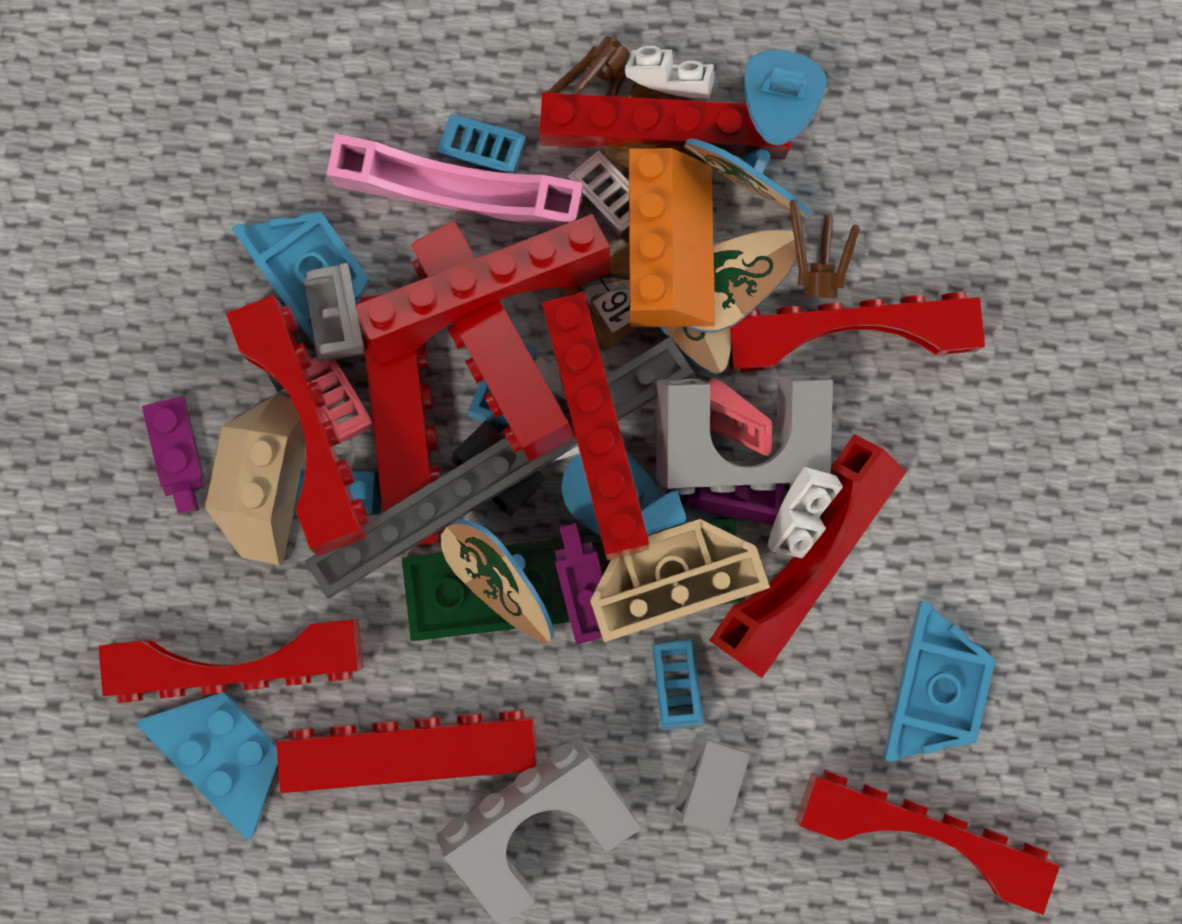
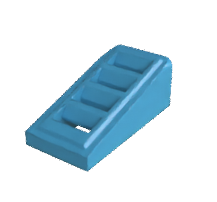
M450 114L437 149V154L485 171L517 174L528 141L527 136ZM460 127L466 129L459 149L452 148L457 129ZM473 133L480 134L474 153L467 152ZM488 138H491L495 142L488 158L482 156ZM503 143H506L510 147L505 161L502 162L497 159Z
M676 489L667 492L641 510L647 536L683 525L687 520Z
M685 639L652 643L662 731L703 727L694 640ZM687 654V662L662 663V656ZM689 671V678L664 680V673ZM691 688V696L666 698V691ZM693 705V713L668 715V708Z

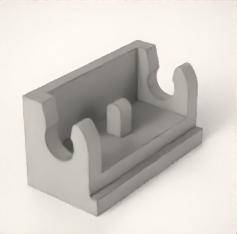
M348 263L306 272L307 278L303 279L318 362L364 354Z
M697 735L672 816L682 824L726 836L751 754L737 749L738 747Z

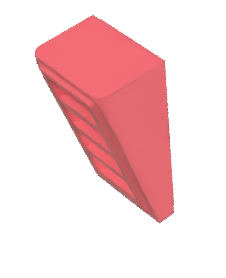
M317 357L311 359L313 367L306 369L311 383L317 381L322 392L331 387L335 388L324 394L327 405L320 408L325 422L332 420L340 442L342 443L373 428L371 418L336 360L318 362ZM341 401H344V402H345V403H343V404H341V405H339V406H337V407H335V408H332V409H330V410L327 409L328 407H330V406H332V405H334V404H336V403H339V402H341ZM350 413H353L355 416L338 425L335 423L336 420Z
M712 378L708 382L710 384V430L768 456L772 452V420L726 384L716 378Z

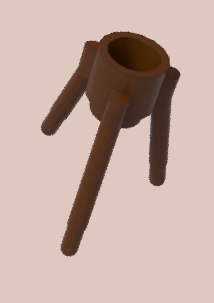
M606 36L597 47L593 46L587 55L546 93H559L589 66V70L575 86V91L581 93L595 76L604 81H608L612 77L613 81L607 96H617L621 83L626 78L625 64L629 59L630 53L619 41Z
M791 200L789 205L799 269L798 285L805 286L804 296L837 298L838 288L844 289L845 276L860 227L857 224L852 226L837 272L835 273L836 265L829 264L833 217L831 214H827L824 219L820 264L811 263L810 271H808L798 202Z

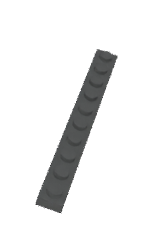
M671 337L606 376L618 421L657 397V380H681L693 375V370ZM564 401L559 406L575 436L567 402ZM576 437L532 462H529L523 449L514 453L507 438H504L373 518L369 523L364 524L367 538L321 556L315 554L306 559L305 563L326 598L330 599L447 527L450 523L455 522L577 447Z

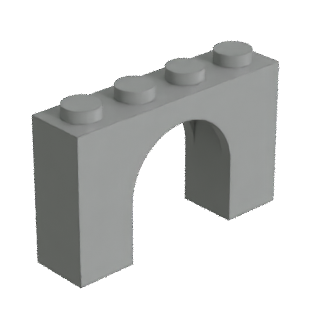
M820 375L778 376L777 424L772 436V452L768 456L757 453L743 460H727L722 458L712 443L710 435L709 383L700 379L657 380L656 481L669 489V491L676 489L678 494L695 493V487H710V490L713 492H733L736 490V485H750V488L754 490L776 489V483H790L792 487L804 467L831 474L833 380Z
M580 737L571 743L559 746L549 758L536 767L529 768L520 773L514 782L498 793H492L485 797L479 806L463 817L453 819L437 834L443 857L497 924L506 923L535 903L526 879L506 854L510 836L525 819L534 814L549 810L569 812L586 825L606 853L641 830L632 810Z

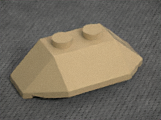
M274 395L222 426L205 509L242 558L276 565H283L300 472L303 469L306 454V440L300 416L290 397Z
M698 519L649 535L650 545L648 551L610 560L590 601L603 641L607 642L768 589L770 586L755 545Z

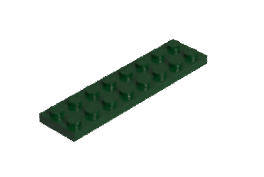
M735 518L705 521L738 537ZM596 534L579 536L581 544L592 541L593 549L597 552L603 575L610 560L607 561L601 537ZM562 538L504 545L512 556L519 554L525 559L526 565L523 572L542 600L552 625L570 623L555 561H557L555 551L564 549ZM443 553L401 558L411 642L517 629L472 592L454 573ZM745 596L722 604L742 602L745 600Z

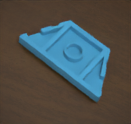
M321 211L301 214L298 218L292 219L286 217L270 219L269 222L248 226L238 224L231 228L285 305L291 307L297 322L314 345L315 340L303 279L307 278L306 272L348 263L356 305L359 304V297H363L371 282Z
M918 601L882 757L890 762L920 753L928 754L941 751L946 747H958L975 743L978 739L995 659L983 648L973 643L964 632L948 622L927 602Z
M227 692L142 718L136 723L146 736L247 841L255 835L256 826L271 790L275 772L278 770L277 747L272 738Z

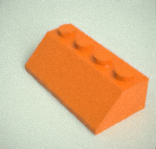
M672 148L629 149L630 327L715 326L712 166Z

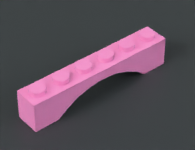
M339 134L334 136L326 174L334 187L551 230L578 220L583 199L582 182L547 175L510 174L461 167L416 156L375 141Z

